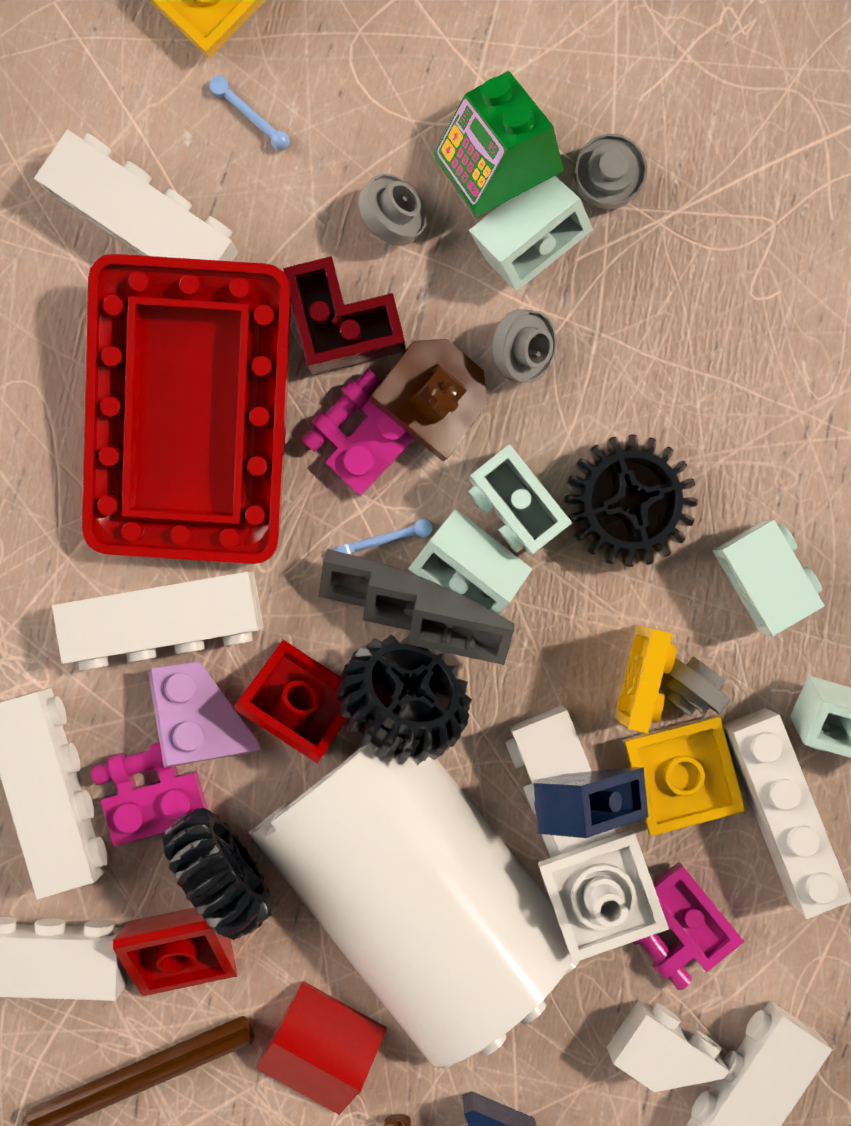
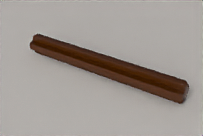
M246 1016L238 1017L32 1107L25 1116L27 1126H65L250 1045L254 1038L251 1023Z

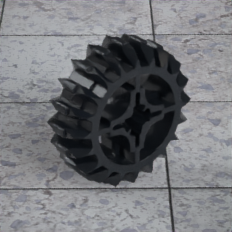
M631 434L626 438L625 450H622L619 440L616 437H611L607 440L609 455H606L598 445L593 446L589 451L595 464L593 465L583 458H580L575 464L578 470L585 474V477L581 478L571 475L567 479L568 485L580 489L579 495L570 494L563 498L564 504H578L579 512L571 513L567 517L572 523L582 520L585 526L574 534V538L576 541H581L591 534L594 540L587 549V552L591 555L598 553L603 545L606 546L605 563L613 564L617 559L619 551H621L622 562L625 567L634 566L636 552L639 553L644 565L652 564L654 562L652 547L662 557L669 556L671 549L665 539L669 538L675 543H683L685 536L675 528L676 525L692 526L694 523V518L683 514L682 509L683 507L697 506L698 500L693 497L683 498L682 490L695 486V481L693 478L679 481L677 474L684 471L687 464L685 461H680L671 467L667 464V461L674 452L671 447L664 448L658 456L654 455L656 448V439L648 438L643 444L642 450H638L637 436ZM627 462H635L648 467L659 477L663 484L656 486L642 485L637 481L633 470L628 469ZM611 465L614 472V477H612L614 488L612 495L607 500L592 505V492L595 482L603 470ZM625 488L632 489L631 494L638 493L639 496L647 493L652 494V497L641 500V503L634 506L635 514L633 515L629 514L630 508L622 509L620 506L608 509V505L617 503L619 499L626 496ZM667 498L665 517L658 529L648 536L646 529L649 526L648 510L654 502ZM608 515L619 517L624 521L627 531H631L634 542L619 540L611 536L600 526L597 518Z
M392 634L384 639L383 642L374 638L365 648L360 647L358 651L353 653L349 664L345 665L340 675L341 680L337 689L336 699L342 702L339 716L350 719L347 733L360 732L363 735L361 748L369 744L375 745L379 748V758L387 755L388 752L393 753L398 765L406 761L409 756L417 765L428 757L436 760L437 757L443 755L445 750L456 744L461 737L460 733L463 732L468 724V718L470 717L468 711L472 701L465 694L468 682L456 678L459 666H448L444 662L445 652L435 655L427 648L408 645L409 636L402 640L401 643Z
M197 808L190 814L185 813L173 822L174 825L165 830V835L163 836L164 856L169 861V869L177 879L176 884L183 889L186 894V900L193 904L197 914L202 915L208 926L215 928L218 934L232 940L252 933L263 925V921L272 915L270 890L264 883V876L259 872L256 866L257 863L251 858L247 848L243 846L238 836L230 830L228 824L222 822L217 814L205 808Z

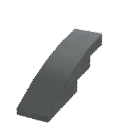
M330 549L326 551L322 566L319 597L364 606L363 621L410 630L408 645L505 665L515 623L476 601L426 578L377 561Z

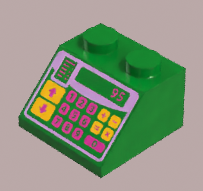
M509 70L465 93L434 152L437 163L475 217L492 210L564 171L552 123Z

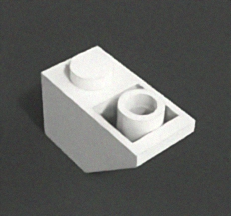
M639 999L607 1045L613 1064L653 1092L722 1080L729 1072L719 1055L722 1049L715 1041L698 1030L694 1035H691L678 1025L681 1023V1020L659 1003H656L652 1008Z

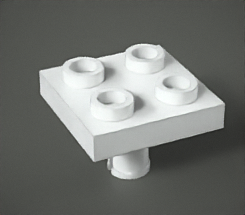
M632 829L538 862L573 963L669 929L636 834Z

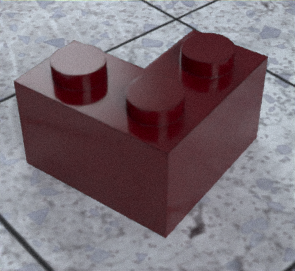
M332 256L283 268L290 281V299L307 367L312 375L402 353L406 350L393 293L345 305Z

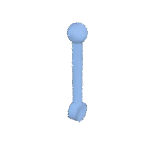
M218 75L211 79L209 86L214 96L218 98L225 97L271 138L273 148L285 150L288 147L290 139L287 133L276 131L232 92L229 82L225 77Z
M419 519L414 526L334 548V551L351 554L415 535L422 538L428 537L433 531V525L428 519Z

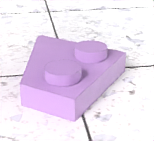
M200 661L151 668L148 671L164 768L254 753L260 750L257 739L235 709H233Z

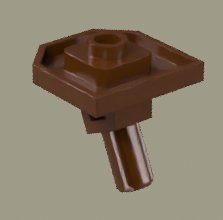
M448 339L413 341L368 398L369 401L441 461H445L450 457L488 405L484 370Z

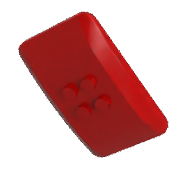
M127 254L103 255L91 266L88 276L82 532L88 546L96 552L107 555L257 564L270 559L277 550L280 539L291 318L290 281L286 274L278 267L266 263Z

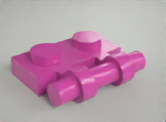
M369 369L356 382L350 380L341 389L343 395L325 414L320 411L312 419V428L301 438L314 452L329 439L338 449L325 463L359 496H362L416 440L368 400L369 395L381 382ZM358 407L367 418L347 437L338 427Z
M160 742L151 744L150 750L127 756L125 753L109 756L108 762L91 767L92 779L96 785L113 781L118 790V793L105 796L100 800L113 847L163 833L173 826V822L185 813L190 814L197 808L208 809L197 770L178 775L176 766L164 768ZM156 769L160 781L140 787L136 786L134 774Z
M677 862L655 880L653 885L667 925L680 939V942L674 947L668 948L661 938L654 934L632 943L635 945L640 944L653 959L652 967L661 978H668L677 990H682L692 981V976L683 967L689 961L695 958L702 968L708 972L745 941L683 865Z

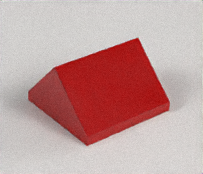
M284 639L233 708L317 764L347 719L339 716L342 702L336 699L341 677Z
M195 907L128 921L113 939L115 954L142 996L237 977L231 939L218 934L215 928L209 927L205 918L197 914Z
M302 981L255 1068L340 1115L361 1092L387 1027Z

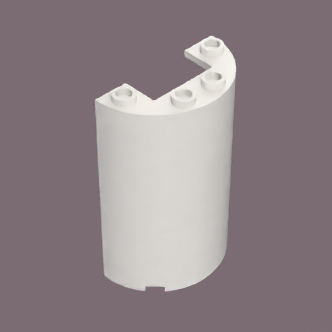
M369 744L362 748L360 747V749L290 804L288 802L284 803L250 830L249 835L433 1066L447 1069L478 1052L483 1056L492 1054L504 1043L507 1037L506 1033L520 1021L525 1025L535 1020L546 1008V1003L543 1001L545 997L554 989L564 975L577 966L579 961L572 962L552 903L438 759L433 760L428 757L417 765L409 756L406 761L398 765L393 753L388 752L387 755L379 758V748Z

